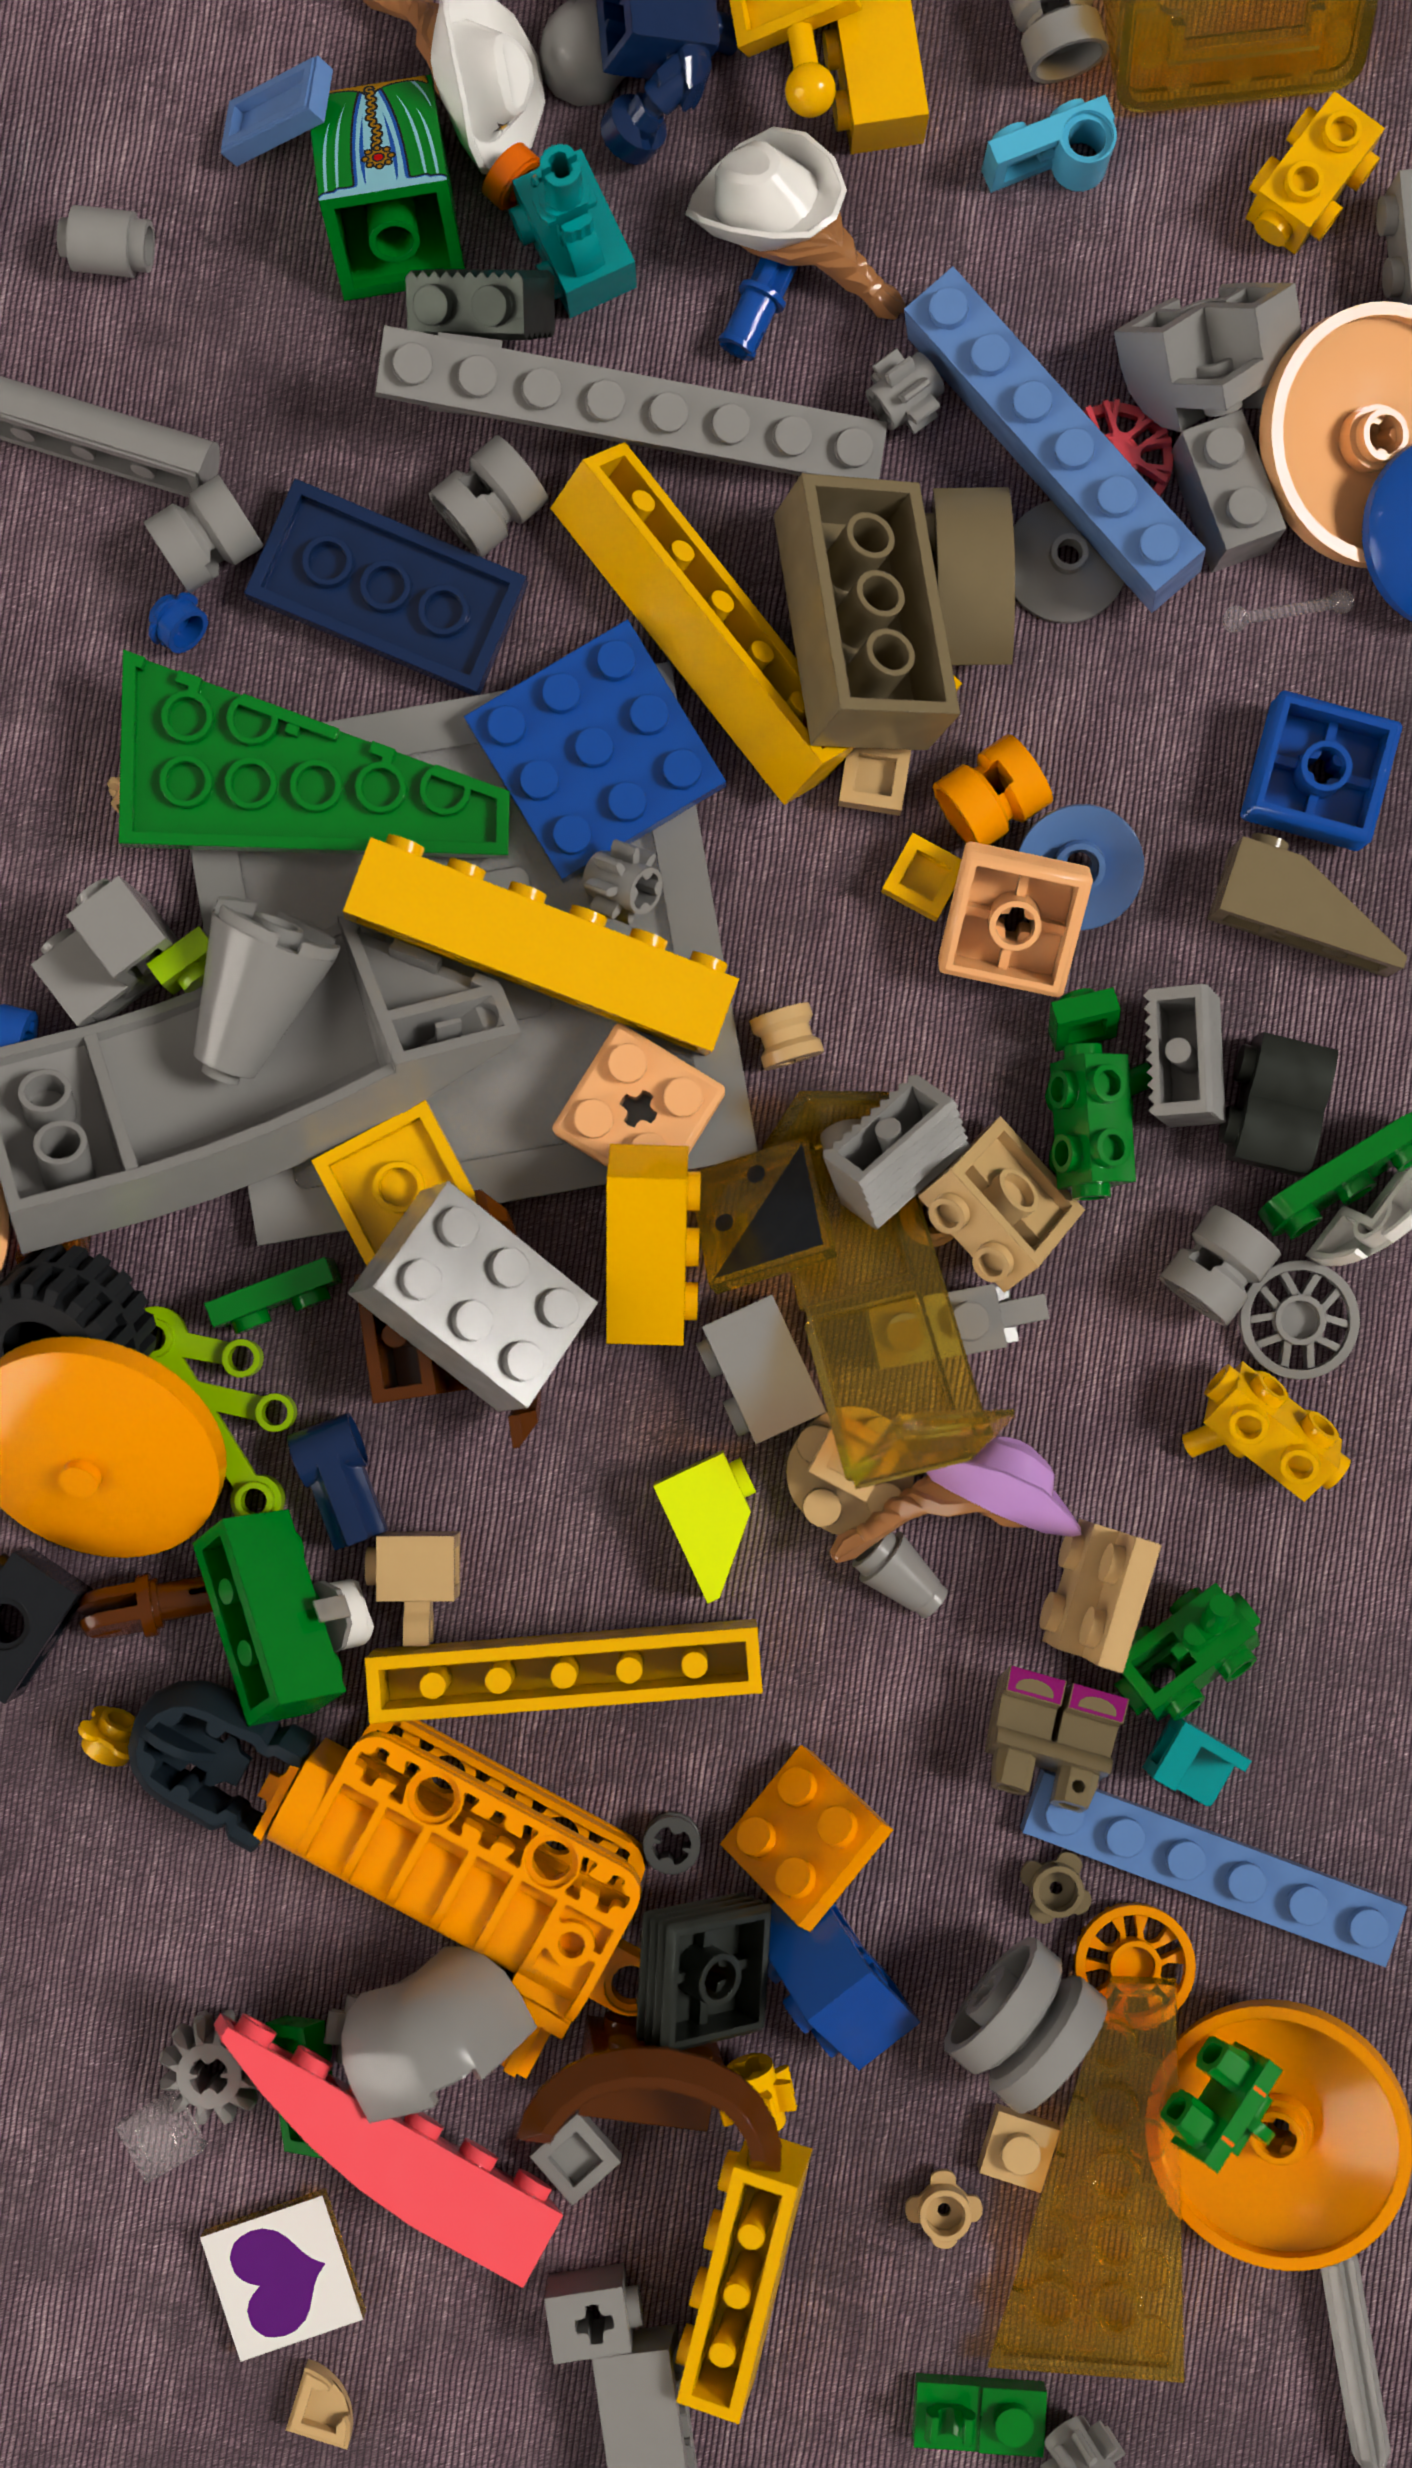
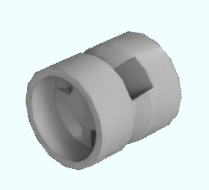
M1009 0L1015 25L1019 31L1024 32L1021 46L1030 77L1033 81L1042 84L1066 81L1086 73L1104 59L1108 53L1109 44L1100 13L1097 8L1092 7L1094 0Z
M499 435L494 436L469 458L470 471L467 473L459 470L453 471L428 493L436 510L451 530L473 554L482 558L508 537L507 524L510 521L523 524L549 502L548 495L534 472L517 451Z
M219 474L189 493L188 506L182 508L172 503L143 522L189 593L219 576V563L225 560L236 565L264 547Z
M1214 1205L1192 1232L1195 1246L1192 1249H1179L1159 1278L1167 1288L1192 1308L1222 1326H1228L1248 1299L1244 1288L1246 1284L1260 1283L1281 1256V1253L1267 1237L1232 1212Z

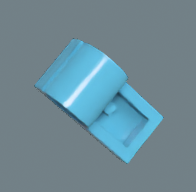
M1106 94L1088 102L1081 98L1070 100L1056 108L1048 118L1028 126L1025 122H1016L998 131L992 140L988 141L981 169L990 193L1049 169L1052 170L1058 183L1068 190L1081 192L1097 186L1106 173L1117 139V131L1114 124L1115 116ZM1076 143H1084L1091 146L1097 154L1090 157L1081 156L1075 153L1070 146Z

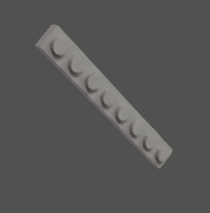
M386 325L383 328L374 397L615 442H626V444L797 476L806 473L879 479L888 422Z

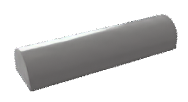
M0 376V440L188 498L191 491L218 474L220 448L217 442Z

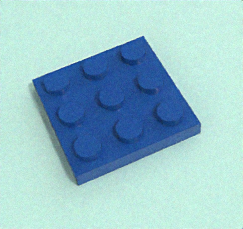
M628 619L464 716L468 727L506 790L510 791L512 800L563 884L584 872L589 859L595 853L601 850L611 852L613 840L617 839L631 844L726 787L725 778Z

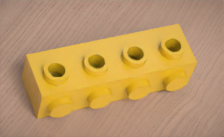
M781 2138L782 2156L781 2171L779 2172L748 2169L746 2140L740 2153L730 2149L727 2152L717 2187L718 2190L727 2192L723 2210L714 2208L703 2248L713 2251L709 2268L700 2266L689 2301L690 2307L699 2309L695 2326L686 2323L675 2359V2364L684 2366L676 2403L736 2424L740 2423L756 2378L813 2150L812 2148Z

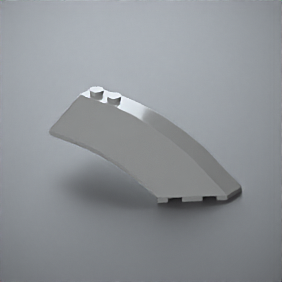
M337 915L338 923L323 930L336 939L334 945H340L337 959L255 1078H240L238 1085L226 1084L205 1075L202 1072L204 1063L194 1056L202 987L190 993H184L161 1003L95 1024L0 1047V1182L21 1254L151 1220L215 1199L324 1154L378 1124L408 1111L521 1040L520 1028L500 981L478 972L475 973L473 978L442 966V958L397 939H394L390 945L361 933V925Z

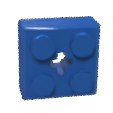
M1286 690L1281 691L1269 707L1241 809V818L1248 822L1349 850H1361L1372 841L1402 732V724L1398 721ZM1317 759L1325 761L1324 772L1333 775V778H1329L1324 784L1316 782L1314 774L1308 771V767Z

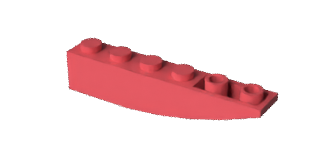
M222 2013L219 2014L213 2025L220 2040L265 2099L314 2151L361 2192L414 2229L522 2288L525 2286L563 2217L561 2211L548 2197L552 2187L526 2170L519 2168L515 2177H512L496 2168L495 2164L498 2157L468 2138L464 2139L460 2147L440 2136L444 2127L423 2112L369 2123L350 2085L329 2074L333 2065L327 2059L302 2045H299L293 2054L273 2043L272 2041L277 2033L252 2016L243 2013L238 2022Z

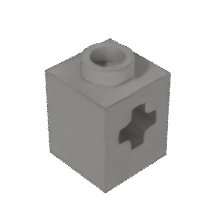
M624 2263L548 2274L544 2301L554 2364L632 2353L633 2330L635 2327L644 2326L639 2285H627ZM598 2305L601 2315L605 2317L594 2319L591 2309H588L587 2306Z

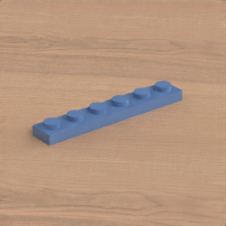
M1041 1768L1020 1825L1022 1833L1386 1968L1407 1910V1906L1401 1901L1100 1789H1096L1089 1808L1082 1813L1056 1807L1049 1803L1056 1773Z

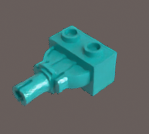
M564 144L550 146L540 157L538 169L512 180L516 206L508 210L513 226L523 246L534 243L542 262L535 265L536 270H549L554 276V300L560 298L570 319L637 288L636 265L582 149L574 151L569 145Z

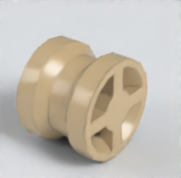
M809 1002L776 1009L749 1021L753 1035L761 1038L764 1052L760 1058L764 1071L799 1063L824 1052L821 1039L812 1035L809 1022L813 1013Z

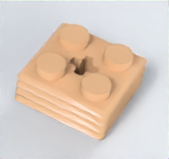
M967 842L964 847L938 955L939 971L962 978L1057 998L1061 997L1066 987L1093 884L1090 868L1085 865L982 843ZM1013 907L1023 908L1024 916L1030 922H1019L1016 931L1005 930L1004 919L999 917L1000 914H1009Z
M617 1023L554 1122L552 1130L557 1137L608 1167L610 1144L689 1146V1155L723 1100L725 1087L626 1025ZM643 1094L651 1097L650 1109L656 1114V1118L651 1124L645 1120H640L635 1127L629 1126L626 1123L629 1114L622 1106L628 1098L638 1101Z

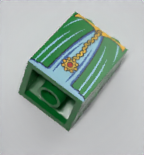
M432 75L330 91L325 122L310 130L318 199L344 301L406 291L405 277L411 270L465 269Z

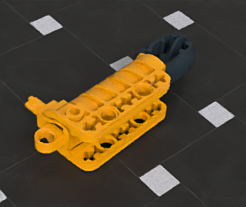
M210 1681L175 1682L156 1691L141 1707L134 1720L128 1743L130 1765L143 1790L159 1803L210 1831L225 1827L228 1840L251 1853L266 1838L460 1945L487 1956L495 1964L513 1973L511 1981L522 1996L538 2028L500 2064L504 2067L503 2071L513 2077L518 2074L525 2079L528 2078L550 2035L552 2034L563 2039L571 2022L578 2016L588 1998L615 2013L627 2017L637 2016V1998L629 1999L623 1997L613 1986V1976L619 1969L625 1966L640 1968L641 1949L621 1939L637 1909L641 1896V1881L646 1866L643 1847L632 1835L420 1720L369 1724L350 1750L325 1737L314 1751L317 1736L296 1724L281 1727L278 1720L248 1727L238 1693L228 1687ZM393 1726L400 1727L404 1731L402 1737L396 1734H389L388 1732ZM224 1732H228L231 1735L225 1741L219 1738ZM240 1739L253 1744L256 1751L265 1757L275 1756L290 1765L287 1772L281 1775L272 1770L257 1796L266 1800L265 1813L252 1808L250 1801L239 1795L232 1797L214 1786L222 1782L237 1786L242 1779L252 1757L242 1751ZM422 1740L433 1745L428 1752L420 1748ZM381 1748L385 1749L389 1755L385 1756L381 1753ZM452 1756L457 1758L463 1764L465 1772L439 1757ZM189 1763L195 1766L191 1771L185 1768ZM411 1763L419 1766L415 1773L407 1769ZM478 1770L489 1775L484 1782L476 1778ZM432 1777L444 1779L450 1784L452 1789L439 1787L434 1783ZM505 1787L512 1788L517 1792L515 1799L503 1793ZM468 1793L476 1797L474 1804L465 1800ZM534 1800L545 1806L540 1812L532 1809ZM495 1811L503 1813L504 1817L496 1816L494 1814ZM564 1817L575 1824L578 1833L554 1821L552 1818ZM525 1825L532 1828L531 1835L523 1832ZM590 1831L601 1836L596 1843L588 1839ZM546 1841L562 1843L568 1849L557 1850L551 1848ZM619 1848L629 1852L627 1862L626 1859L615 1854ZM583 1857L589 1858L587 1865L582 1864Z

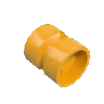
M1006 734L979 752L976 767L972 768L962 764L932 786L941 810L965 844L972 841L991 845L1008 833V821L1014 819L1023 823L1053 802L1052 791L1039 765L1024 745L1010 734ZM997 788L1001 792L1000 795H997V793L995 792Z

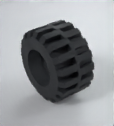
M61 1244L47 1247L44 1251L36 1250L29 1253L0 1281V1358L19 1346L55 1337L99 1339L131 1348L150 1357L149 1355L155 1349L157 1339L151 1334L156 1327L154 1314L145 1311L144 1307L147 1305L148 1300L142 1290L135 1291L130 1285L133 1279L123 1269L120 1273L110 1266L111 1260L103 1255L98 1254L95 1258L91 1257L86 1248L73 1245L68 1251Z

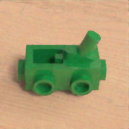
M1100 1043L1070 1044L1063 1047L1064 1059L1050 1064L1051 1077L1045 1092V1100L1048 1108L1053 1112L1054 1142L1049 1153V1164L1057 1176V1189L1072 1190V1200L1111 1198V1187L1136 1182L1132 1124L1134 1107L1131 1096L1150 1088L1147 1084L1153 1078L1147 1071L1152 1066L1148 1063H1142L1129 1069L1128 1054L1102 1053V1044Z
M1214 1583L1204 1592L1200 1587L1193 1588L1173 1603L1169 1609L1172 1616L1156 1628L1151 1630L1149 1626H1143L1136 1630L1123 1674L1120 1673L1123 1678L1117 1681L1114 1686L1122 1697L1129 1699L1128 1705L1137 1716L1148 1709L1157 1722L1168 1714L1174 1721H1179L1191 1714L1203 1703L1205 1696L1200 1690L1219 1675L1226 1682H1231L1253 1666L1257 1657L1252 1651L1260 1645L1258 1634L1254 1628L1261 1621L1238 1592L1229 1596L1223 1592L1217 1583ZM1165 1667L1175 1672V1679L1163 1688H1158L1152 1684V1675L1157 1669Z

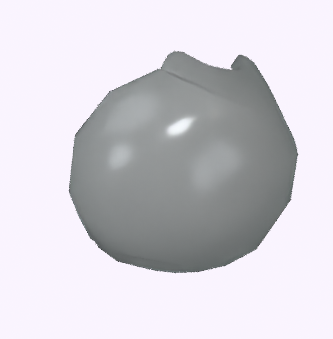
M568 0L549 17L542 31L539 48L540 70L544 83L555 97L575 106L602 105L611 100L616 87L626 76L611 75L603 72L596 0Z

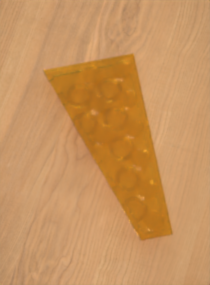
M1110 1976L1104 1995L1107 1999L1108 2010L1103 2026L1090 2050L1085 2055L987 2368L1184 2383L1185 2331L1180 2149L1171 2142L1175 2134L1160 2117V2112L1172 2093L1179 2091L1176 1978Z

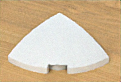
M1412 1166L1408 1171H1397L1365 1214L1343 1205L1305 1256L1312 1262L1319 1263L1322 1266L1332 1267L1352 1264L1383 1250L1411 1231Z

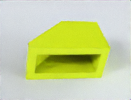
M723 1450L655 1481L653 1484L708 1604L719 1599L751 1513L746 1497L756 1493L741 1458L729 1463Z

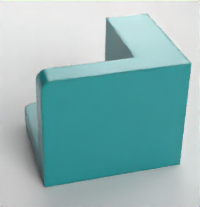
M1171 1717L1142 1768L1153 1779L1176 1792L1178 1789L1201 1804L1211 1806L1234 1767L1246 1772L1252 1761L1237 1749L1183 1718L1179 1721H1174Z

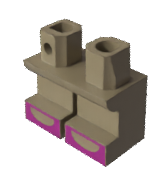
M1010 1665L997 1679L984 1751L993 1754L991 1787L1010 1794L1025 1796L1030 1790L1034 1767H1039L1056 1772L1049 1803L1056 1807L1082 1813L1089 1808L1098 1782L1111 1774L1113 1763L1111 1755L1118 1728L1124 1723L1129 1699L1075 1683L1065 1689L1067 1681Z

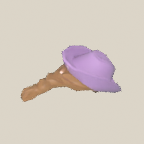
M988 1436L979 1443L943 1439L922 1443L912 1452L927 1473V1476L916 1481L913 1487L906 1488L899 1496L891 1497L884 1504L883 1510L873 1512L865 1523H861L856 1528H851L838 1535L830 1550V1556L836 1563L855 1559L902 1524L927 1514L952 1517L978 1512L1004 1527H1029L1042 1533L1069 1537L1082 1534L1080 1525L1059 1495L1053 1490L1055 1474L1052 1468L1031 1446L1020 1440L1004 1436Z

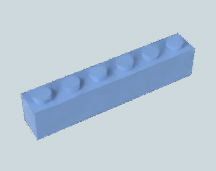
M954 266L904 308L908 340L932 362L940 376L1151 613L1201 572L1206 551L1203 544Z

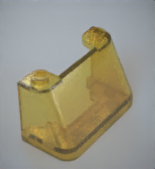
M1103 0L1112 77L1117 99L1124 108L1132 112L1146 113L1326 93L1342 89L1359 76L1366 63L1378 0Z

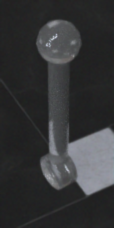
M1339 589L1328 598L1247 611L1244 607L1234 605L1225 611L1222 625L1230 633H1239L1249 623L1332 610L1336 614H1345L1353 608L1354 597L1348 590Z

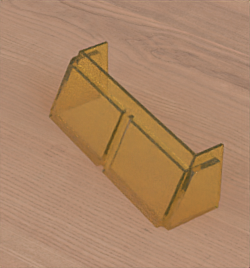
M799 1091L763 1145L765 1162L762 1167L765 1170L764 1179L769 1194L800 1145L803 1144L823 1245L788 1255L786 1260L799 1308L806 1312L808 1322L804 1327L845 1479L853 1481L855 1489H860L970 1461L1015 1416L1014 1409L983 1410L922 1206L917 1197L918 1194L879 1229H874L840 1203L823 1158V1148L820 1141L821 1133L836 1122L870 1116L871 1108L880 1107V1100L889 1099V1092Z

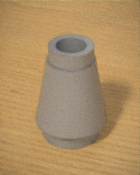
M891 1532L852 1561V1566L860 1572L859 1580L909 1610L916 1612L923 1619L931 1616L947 1597L948 1589L940 1583V1580L902 1532L895 1534Z

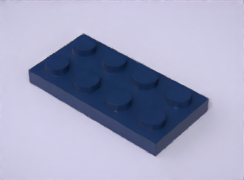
M294 478L244 594L249 601L476 696L482 692L526 591L528 580L525 575Z

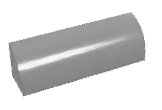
M677 2324L633 2331L632 2353L592 2359L607 2468H698L689 2407L676 2403L683 2375V2366L675 2364L679 2347Z

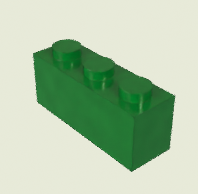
M289 1509L222 1518L192 1543L248 1727L315 1713L346 1692L342 1679L340 1659L333 1651L325 1622L319 1623L312 1603L314 1600H319L320 1597L314 1591L304 1559L303 1541L295 1530Z

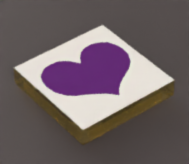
M326 2188L205 2229L200 2236L240 2362L364 2319L366 2308Z

